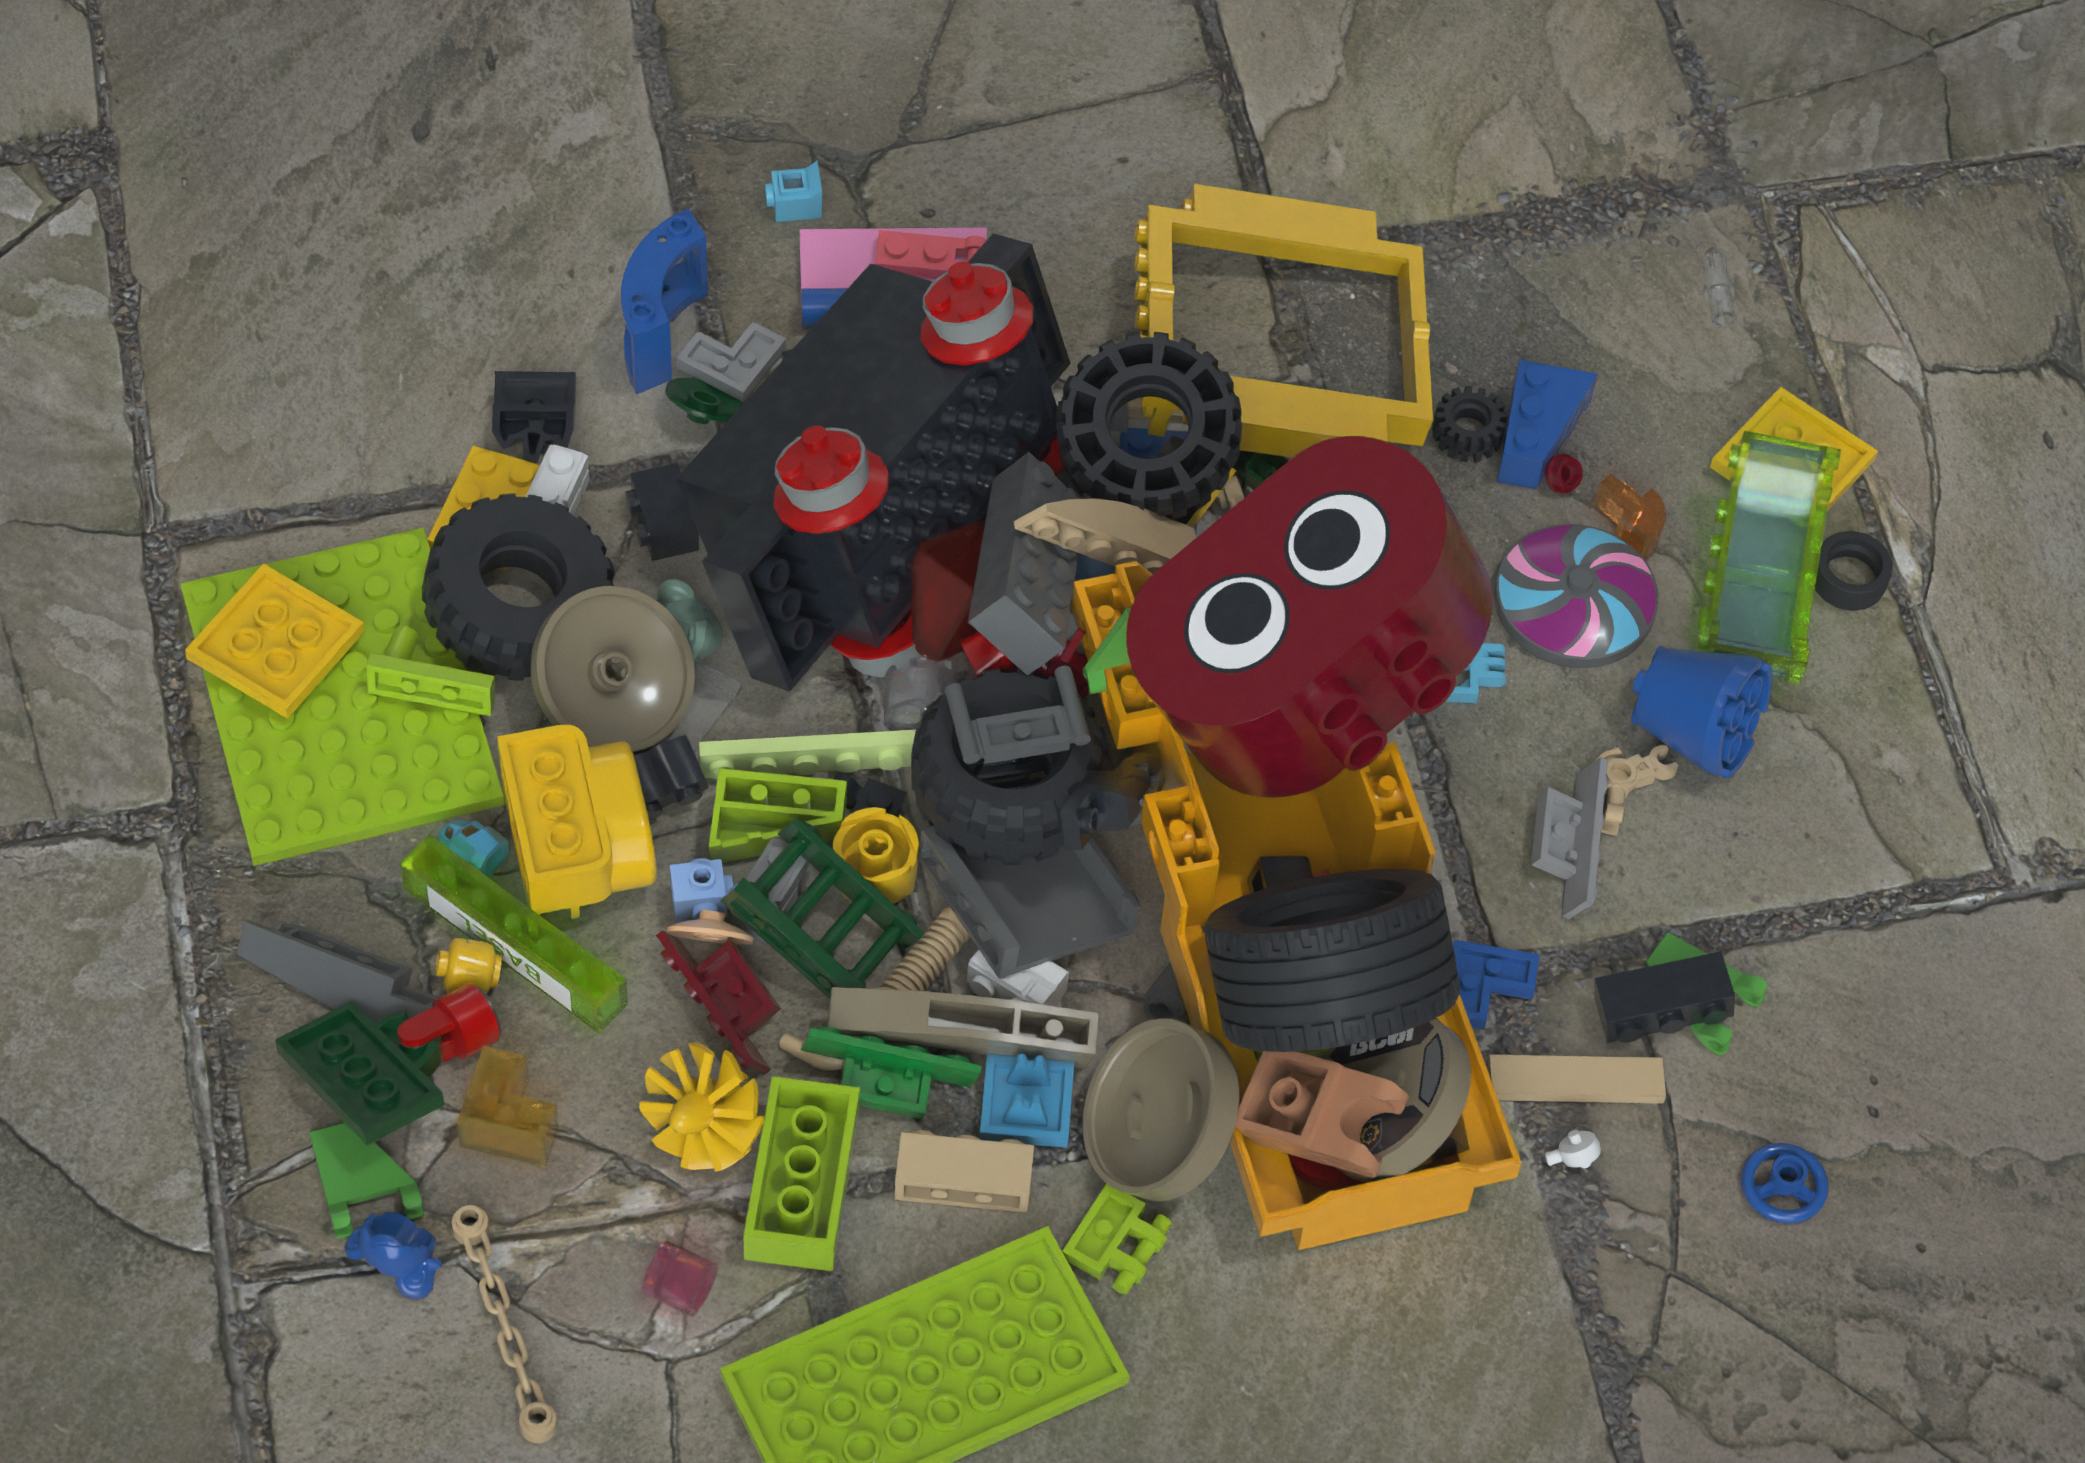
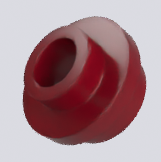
M1556 454L1549 459L1545 468V480L1553 492L1566 494L1580 485L1583 478V469L1577 459L1569 454Z

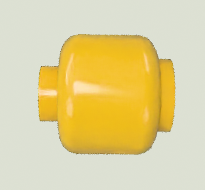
M455 938L450 942L447 951L439 950L435 976L443 977V986L447 992L471 983L481 988L487 994L490 988H497L502 957L495 954L494 946L491 943Z

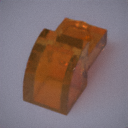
M1612 474L1608 475L1600 482L1594 506L1618 524L1615 535L1630 544L1647 561L1658 547L1665 524L1666 510L1664 503L1653 489H1650L1644 496L1640 497L1629 484L1621 482Z

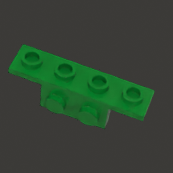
M821 1026L816 1029L810 1028L802 1041L800 1050L843 1060L839 1085L859 1087L860 1106L922 1119L926 1114L931 1079L971 1088L981 1074L982 1065L970 1063L968 1058L960 1055H946L942 1057L928 1054L926 1049L919 1046L906 1045L902 1048L887 1045L882 1039L874 1036L856 1038L842 1035L840 1030L828 1026Z

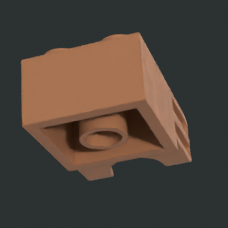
M1263 1051L1239 1106L1235 1128L1257 1145L1374 1178L1381 1166L1382 1159L1372 1155L1368 1148L1361 1144V1130L1364 1124L1374 1115L1380 1113L1401 1114L1407 1104L1409 1095L1390 1080L1345 1068L1336 1062L1296 1051Z

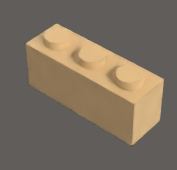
M924 1130L912 1133L901 1132L895 1179V1200L1028 1213L1034 1145H1026L1014 1139H1005L1000 1142L985 1141L972 1135H959L957 1137L936 1136L934 1133Z

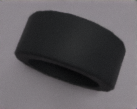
M1856 531L1838 532L1826 538L1817 550L1812 565L1811 580L1815 591L1827 603L1850 611L1867 609L1878 603L1884 595L1892 575L1893 563L1889 551L1879 540L1866 533ZM1838 557L1856 558L1870 567L1874 572L1875 579L1868 584H1849L1837 578L1829 569L1828 564L1832 559Z

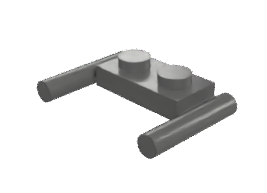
M1061 666L1054 671L1064 706L1057 705L978 718L971 721L962 686L958 683L948 685L945 688V693L963 761L967 764H972L983 758L984 764L1066 751L1069 750L1072 743L1078 746L1089 743L1091 737L1071 667Z

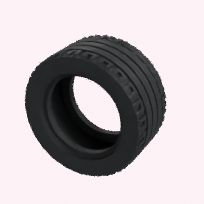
M1372 869L1328 874L1292 881L1228 902L1213 911L1204 925L1208 957L1223 1032L1231 1043L1244 1049L1268 1052L1308 1051L1375 1040L1417 1027L1443 1015L1455 1005L1461 992L1442 885L1433 875L1423 871Z

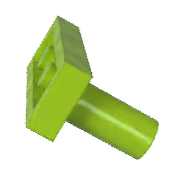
M407 626L395 628L385 655L370 654L366 664L369 694L481 715H492L495 706V676L410 660L418 640V634L412 628Z

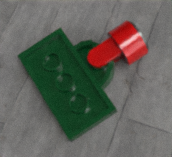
M467 983L435 999L432 1003V1008L414 1017L407 1016V1011L402 1010L388 1014L373 1023L351 1001L275 1039L280 1056L368 1146L444 1106L443 1092L428 1077L435 1073L441 1062L448 1061L456 1056L465 1059L498 1042L501 1034V1025L497 1012L485 992L478 986Z

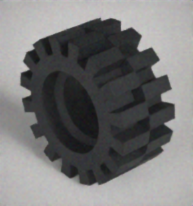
M1465 386L1464 393H1461L1459 387L1452 389L1451 395L1446 393L1442 396V401L1438 402L1432 428V431H1434L1433 439L1435 442L1439 441L1438 448L1442 452L1449 448L1448 456L1452 459L1455 458L1456 454L1462 455L1460 460L1462 462H1467L1469 456H1473L1474 462H1480L1483 454L1488 459L1493 456L1494 450L1497 452L1500 449L1508 416L1507 412H1504L1505 405L1503 402L1496 403L1497 396L1494 393L1486 397V389L1479 387L1478 393L1472 392V386ZM1465 417L1473 418L1481 422L1485 428L1477 431L1466 430L1458 426L1455 420Z

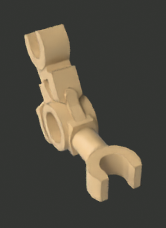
M1667 745L1655 746L1651 750L1650 755L1643 758L1640 754H1636L1623 759V752L1619 747H1615L1612 750L1605 751L1595 759L1596 761L1602 757L1608 760L1606 773L1608 787L1605 792L1607 794V802L1601 833L1617 836L1619 824L1622 822L1624 813V798H1627L1628 793L1634 788L1653 784L1655 778L1668 780L1675 776L1678 768L1677 762L1670 764L1659 762L1666 759L1669 750Z

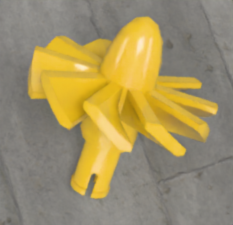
M691 1042L688 1045L698 1068L699 1080L688 1073L679 1048L672 1049L660 1058V1061L679 1076L683 1088L673 1085L652 1067L645 1074V1084L648 1094L671 1095L677 1102L640 1101L639 1107L643 1116L657 1131L668 1123L670 1125L651 1139L656 1147L681 1157L680 1166L685 1169L703 1170L714 1168L715 1172L728 1168L746 1156L752 1150L750 1147L760 1133L764 1123V1116L757 1115L758 1084L755 1078L740 1087V1083L749 1077L741 1071L735 1057L727 1050L723 1052L718 1078H710L714 1053L701 1043Z

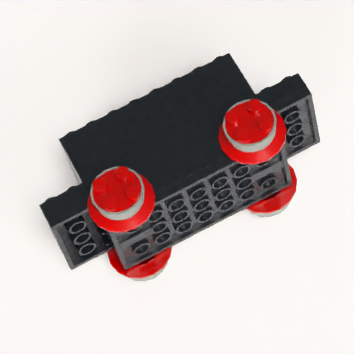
M993 233L968 262L962 261L953 264L948 272L943 273L934 282L870 263L676 478L708 553L702 560V563L751 678L790 692L830 644L834 650L849 658L853 668L865 675L888 676L891 678L905 675L910 668L927 656L934 643L932 623L936 618L937 600L930 586L986 521L993 478L1030 452L1039 462L1042 461L1048 464L1056 478L1068 487L1072 477L1068 471H1065L1060 458L1057 439V404L1051 386L1071 363L1032 244Z

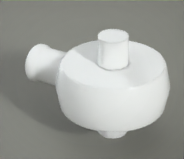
M1572 1130L1560 1142L1559 1149L1545 1153L1546 1160L1549 1166L1564 1162L1569 1167L1588 1168L1600 1155V1142L1595 1134L1590 1131Z

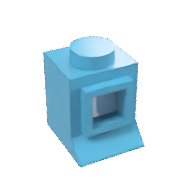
M815 161L807 168L771 171V183L764 184L766 207H774L776 222L822 218V186L818 161Z

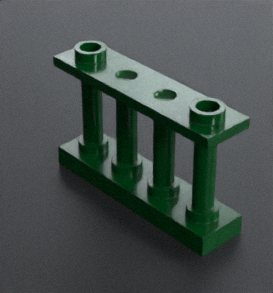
M797 817L779 831L778 835L788 844L756 882H749L743 877L720 900L829 999L832 987L866 988L865 980L896 943L906 949L925 933L917 926L915 918L909 912L897 908L829 847L821 839L820 833L814 826L801 821ZM802 856L820 873L787 912L781 911L769 900L768 893L796 860ZM834 885L852 903L820 941L813 940L801 929L800 923L829 888ZM866 914L884 931L854 968L846 970L834 959L833 951L862 916Z

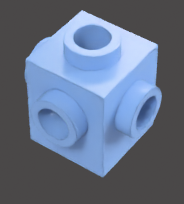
M699 858L688 863L670 865V884L675 923L699 919L700 910L726 913L727 918V907L720 900L733 887L732 875H723L721 859L708 860Z

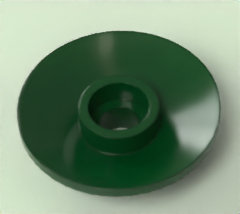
M675 378L670 380L665 388L667 397L680 409L687 412V417L691 421L699 424H708L710 421H728L742 406L741 401L699 379Z

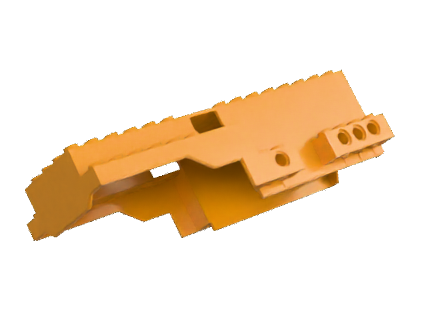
M1133 561L1118 564L1114 574L1074 581L1071 611L1077 629L1080 627L1086 632L1081 642L1088 661L1125 609L1132 607L1138 592L1153 575L1140 563ZM1130 663L1104 669L1107 691L1099 692V696L1117 750L1132 747L1134 754L1137 752L1150 753L1159 758L1162 765L1161 768L1164 770L1165 783L1163 789L1160 792L1144 795L1141 824L1165 894L1160 932L1191 1026L1215 1036L1224 1045L1233 1060L1238 1077L1240 1106L1258 1061L1255 1058L1254 1050L1244 1049L1231 1043L1223 1032L1204 933V925L1210 914L1222 905L1250 894L1247 878L1260 857L1306 856L1309 859L1313 875L1324 869L1329 870L1330 874L1372 869H1409L1430 874L1436 851L1396 742L1386 744L1380 756L1368 766L1356 771H1350L1345 768L1331 781L1311 791L1293 796L1274 798L1244 794L1220 783L1204 769L1193 753H1186L1182 739L1141 687ZM1460 994L1455 1005L1443 1015L1437 1017V1019L1461 1039L1469 1055L1471 1083L1462 1115L1470 1149L1414 1168L1400 1176L1339 1190H1327L1311 1185L1296 1176L1288 1153L1257 1145L1238 1129L1234 1128L1230 1146L1260 1237L1292 1230L1298 1250L1467 1212L1474 1188L1517 1178L1522 1162Z

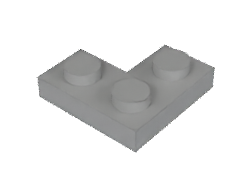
M752 322L733 347L730 348L697 331L676 357V368L744 402L786 349V338Z

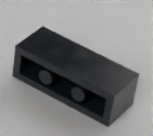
M1722 951L1594 978V999L1607 1043L1616 1041L1629 1043L1640 1039L1644 1035L1658 1032L1671 1034L1682 1030L1686 1026L1699 1023L1708 1025L1718 1024L1728 1017L1734 1016L1735 993Z

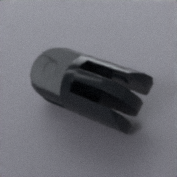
M1022 758L983 764L974 772L983 782L1003 789L1028 788L1045 778L1028 780L1027 773L1040 772L1042 770L1032 762L1024 763Z

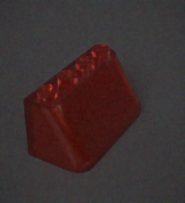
M977 521L923 541L919 544L911 558L912 641L916 645V651L928 660L938 663L963 652L961 640L978 632L968 622L985 521Z

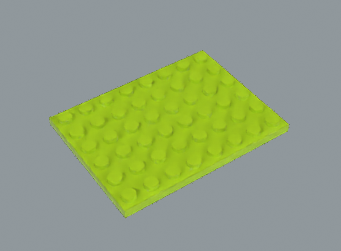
M424 527L265 564L363 621L365 632L288 719L202 668L253 866L505 805L504 795L479 714L368 693L366 664L370 654L385 655L393 632L399 626L410 627L418 634V640L410 660L466 670L465 664L455 658L456 653L451 648L447 650L436 638L437 627L432 628L428 624L424 613L426 604L422 600V585L430 553ZM261 565L180 583L194 639Z

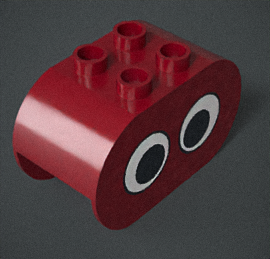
M1364 436L1335 437L1313 444L1294 456L1159 568L1145 582L1138 592L1129 613L1126 629L1127 652L1131 667L1141 687L1212 777L1233 790L1252 796L1268 798L1293 796L1311 791L1328 783L1345 768L1350 771H1356L1368 766L1385 749L1388 741L1387 733L1413 712L1417 714L1429 713L1440 707L1450 697L1456 686L1455 677L1473 661L1486 638L1492 616V588L1482 560L1435 479L1418 459L1404 449L1384 440Z

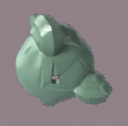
M668 579L660 584L656 601L662 604L682 627L691 646L694 664L699 662V658L703 660L705 657L715 653L721 646L723 630L714 612L706 604L694 599L693 590L683 581Z

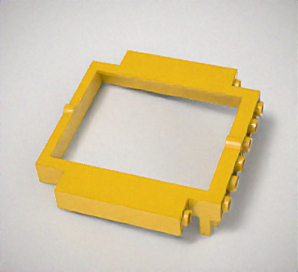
M1201 184L1193 185L1190 198L1183 199L1181 209L1148 205L1144 220H1137L1134 233V242L1140 243L1134 263V270L1140 272L1134 293L1135 300L1140 301L1135 315V329L1141 330V338L1154 337V332L1169 333V340H1173L1174 284L1172 279V242L1398 277L1405 401L1230 376L1234 383V393L1239 397L1242 410L1240 450L1293 458L1313 444L1343 436L1372 437L1386 442L1423 447L1433 422L1428 342L1430 324L1427 323L1423 246L1378 240L1375 211ZM1141 397L1142 417L1148 418V434L1164 437L1172 411L1182 410L1172 402L1162 398ZM1183 412V425L1188 426L1186 415Z

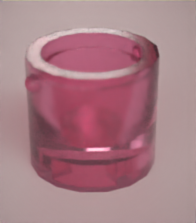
M667 1240L658 1249L648 1267L642 1285V1293L693 1317L701 1309L712 1289L717 1275L718 1264Z

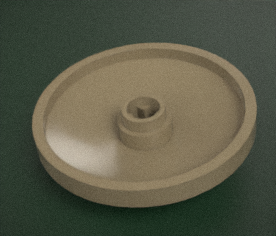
M600 586L582 591L568 598L548 615L534 641L531 655V678L538 703L553 726L570 724L578 727L583 731L588 747L625 741L630 745L634 753L662 741L681 722L692 700L695 684V665L686 634L675 617L662 604L652 597L631 588ZM605 670L608 671V673H609V678L607 677V675H606V673H605Z

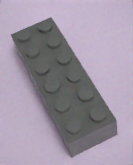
M1030 452L993 478L968 622L1027 676L1065 649L1079 553L1015 529L1014 521L1046 503L1068 499H1082L1076 490L1067 488L1056 478L1048 464L1042 461L1039 462Z

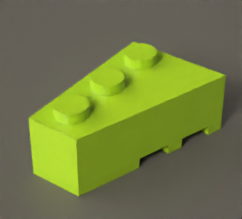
M719 768L709 840L710 860L721 859L722 863L761 856L772 837L783 840L778 835L779 831L795 817L814 826L824 842L833 841L840 828V824L845 819L847 781Z

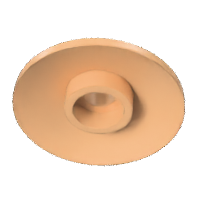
M700 910L699 919L683 921L667 927V934L691 940L722 944L729 940L737 945L753 944L754 940L744 930L726 923V913L718 911Z

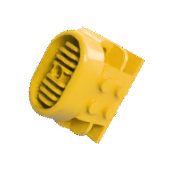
M570 724L497 736L503 793L534 935L542 933V913L568 909L571 919L580 918L579 906L601 902L614 892L651 886L655 883L657 879V865L652 832L635 758L627 742L618 741L588 747L583 731Z

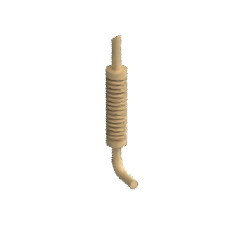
M946 907L943 909L936 920L933 921L931 926L928 927L926 932L878 989L928 990L929 986L933 984L934 980L938 978L939 974L942 973L944 968L970 939V935L951 908ZM785 1033L779 1042L781 1049L812 1065L814 1068L824 1071L842 1069L843 1060L800 1051L803 1040L790 1033Z

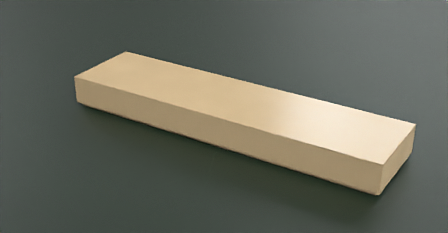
M1490 1054L1488 1058V1073L1498 1100L1664 1103L1666 1098L1663 1058Z

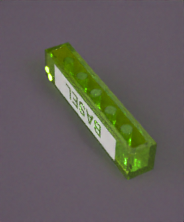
M430 834L400 862L404 890L470 939L491 943L494 946L495 954L501 955V962L598 1034L628 1005L627 983L623 976Z

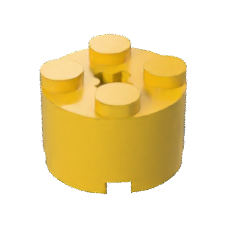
M878 807L861 809L848 815L842 821L839 830L834 836L832 849L891 903L894 904L911 894L917 879V854L919 852V840L913 825L900 814L898 818L886 813V809Z

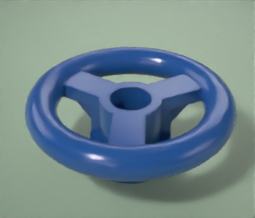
M1772 1143L1760 1147L1748 1157L1741 1172L1742 1191L1748 1203L1759 1214L1775 1222L1791 1224L1808 1220L1821 1210L1828 1196V1178L1822 1164L1810 1152L1793 1144ZM1777 1156L1771 1168L1768 1182L1755 1187L1754 1175L1758 1166L1764 1160ZM1808 1169L1815 1180V1192L1808 1189L1804 1184L1808 1175ZM1781 1177H1787L1792 1182H1787L1783 1180ZM1777 1194L1781 1196L1791 1195L1805 1204V1206L1795 1210H1782L1769 1205L1764 1200Z

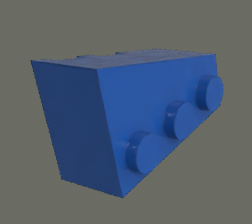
M1519 360L1497 482L1537 489L1545 476L1547 462L1552 456L1559 453L1566 438L1573 432L1583 411H1586L1591 403L1598 374Z

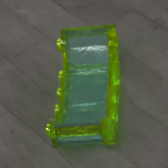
M1744 431L1739 445L1732 444L1727 468L1733 469L1727 498H1720L1717 506L1715 522L1722 523L1720 534H1713L1709 557L1715 558L1716 561L1714 570L1708 569L1705 577L1703 593L1710 594L1708 606L1702 605L1697 623V629L1700 630L1697 649L1708 652L1752 655L1760 658L1763 663L1771 665L1773 676L1782 677L1785 682L1801 683L1807 668L1810 651L1807 648L1809 643L1807 635L1827 508L1833 490L1834 470L1837 471L1839 466L1841 449Z

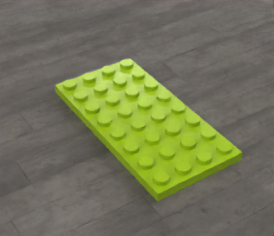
M1048 1226L720 1368V1377L763 1463H952L1127 1385L1130 1379L1128 1371Z

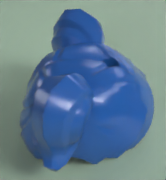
M386 1212L379 1216L374 1213L364 1219L363 1225L356 1228L350 1234L345 1243L344 1249L349 1259H364L381 1273L396 1278L398 1291L403 1296L411 1299L425 1298L433 1290L435 1270L442 1267L441 1260L432 1258L436 1242L435 1237L427 1230L418 1228L407 1217L396 1212Z

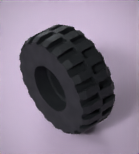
M1140 332L1125 334L1126 341L1115 344L1111 339L1099 345V353L1094 357L1087 354L1077 364L1078 372L1067 378L1063 386V397L1058 402L1056 414L1060 458L1065 471H1068L1072 477V484L1080 494L1087 493L1091 499L1119 501L1138 506L1142 510L1145 508L1155 512L1158 516L1171 514L1173 520L1187 516L1188 508L1195 505L1200 509L1210 502L1211 494L1215 490H1222L1229 480V472L1232 467L1236 466L1240 451L1242 435L1240 400L1234 393V383L1228 372L1220 371L1218 360L1208 351L1203 354L1197 352L1196 343L1183 337L1179 342L1169 340V333L1154 332V337L1144 338L1140 337ZM1141 397H1158L1168 400L1179 407L1186 415L1188 421L1186 440L1175 451L1163 457L1144 459L1132 456L1120 449L1114 443L1111 436L1110 424L1117 410L1129 401Z
M515 493L501 494L497 499L493 500L486 497L472 502L470 510L466 508L458 510L450 517L449 524L442 526L434 539L433 548L430 549L424 573L425 577L422 585V600L426 604L424 613L428 624L432 628L437 627L436 638L447 650L451 648L456 653L455 658L465 665L469 666L472 664L480 668V672L483 674L507 676L508 680L523 681L524 677H531V655L534 641L548 615L563 601L582 591L600 586H614L612 583L614 577L613 564L609 557H605L607 548L598 535L594 536L591 533V526L580 516L576 518L569 513V508L555 502V504L543 501V497L530 494L528 497H516ZM502 567L522 568L541 577L549 585L555 598L546 604L536 607L514 606L493 595L485 586L482 576Z

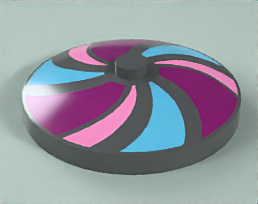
M1562 524L1536 530L1520 539L1510 548L1498 570L1494 587V600L1497 614L1505 630L1526 651L1556 665L1571 668H1594L1609 665L1627 657L1644 642L1652 629L1657 613L1658 588L1651 568L1640 553L1630 544L1614 534L1595 527Z

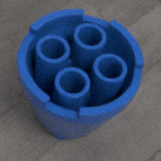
M1659 646L1655 651L1648 671L1641 669L1634 681L1633 692L1639 695L1637 704L1632 712L1631 723L1640 726L1705 772L1729 779L1741 768L1755 744L1751 736L1758 725L1760 712L1766 713L1768 709L1773 680L1772 667L1769 664L1763 663L1760 658L1752 655L1672 649Z

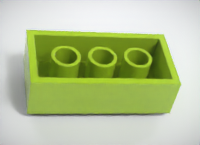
M772 1076L744 1229V1260L834 1271L860 1112L859 1087Z

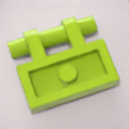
M1106 1183L1062 1252L1068 1263L1098 1280H1101L1108 1267L1118 1271L1119 1275L1113 1282L1112 1287L1118 1293L1127 1295L1133 1284H1139L1147 1272L1145 1266L1153 1253L1160 1252L1166 1243L1167 1237L1165 1235L1172 1222L1161 1214L1156 1216L1151 1225L1141 1220L1140 1218L1145 1212L1146 1203L1128 1193L1114 1189ZM1129 1235L1139 1241L1131 1256L1120 1250Z

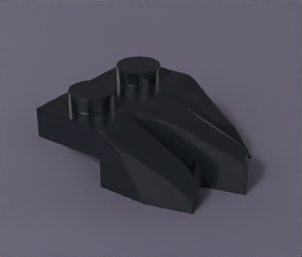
M495 371L492 433L501 447L505 449L515 443L523 442L525 460L536 464L538 463L543 444H554L568 448L576 416V372Z

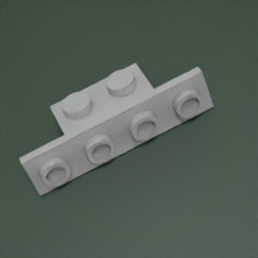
M1602 757L1577 773L1574 798L1549 787L1538 794L1531 865L1566 880L1562 917L1566 919H1571L1594 904L1598 892L1596 875L1597 866L1601 859V851L1599 849L1600 834L1605 820L1603 814L1604 794L1608 787V780L1606 778L1608 760Z

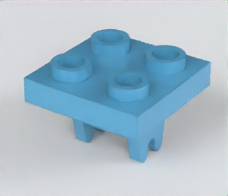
M987 1054L979 1139L995 1142L1014 1139L1028 1145L1068 1148L1074 1061L1044 1059L1041 1055L1035 1058H1028L1025 1054H1019L1018 1056Z

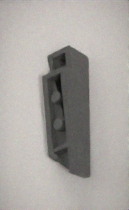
M251 920L244 922L237 951L239 956L334 1010L352 1001L375 1023L388 1014L402 1010L407 1011V1016L414 1017L432 1008L433 1001L439 998L438 996L406 987L409 985L412 969L299 925L282 923L279 931Z

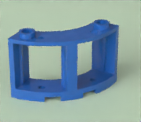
M689 209L671 216L651 230L634 250L623 275L621 305L626 323L624 359L626 371L636 395L672 380L670 322H674L680 313L692 303L708 295L706 235ZM664 238L667 241L659 242L658 240ZM683 257V261L676 264Z

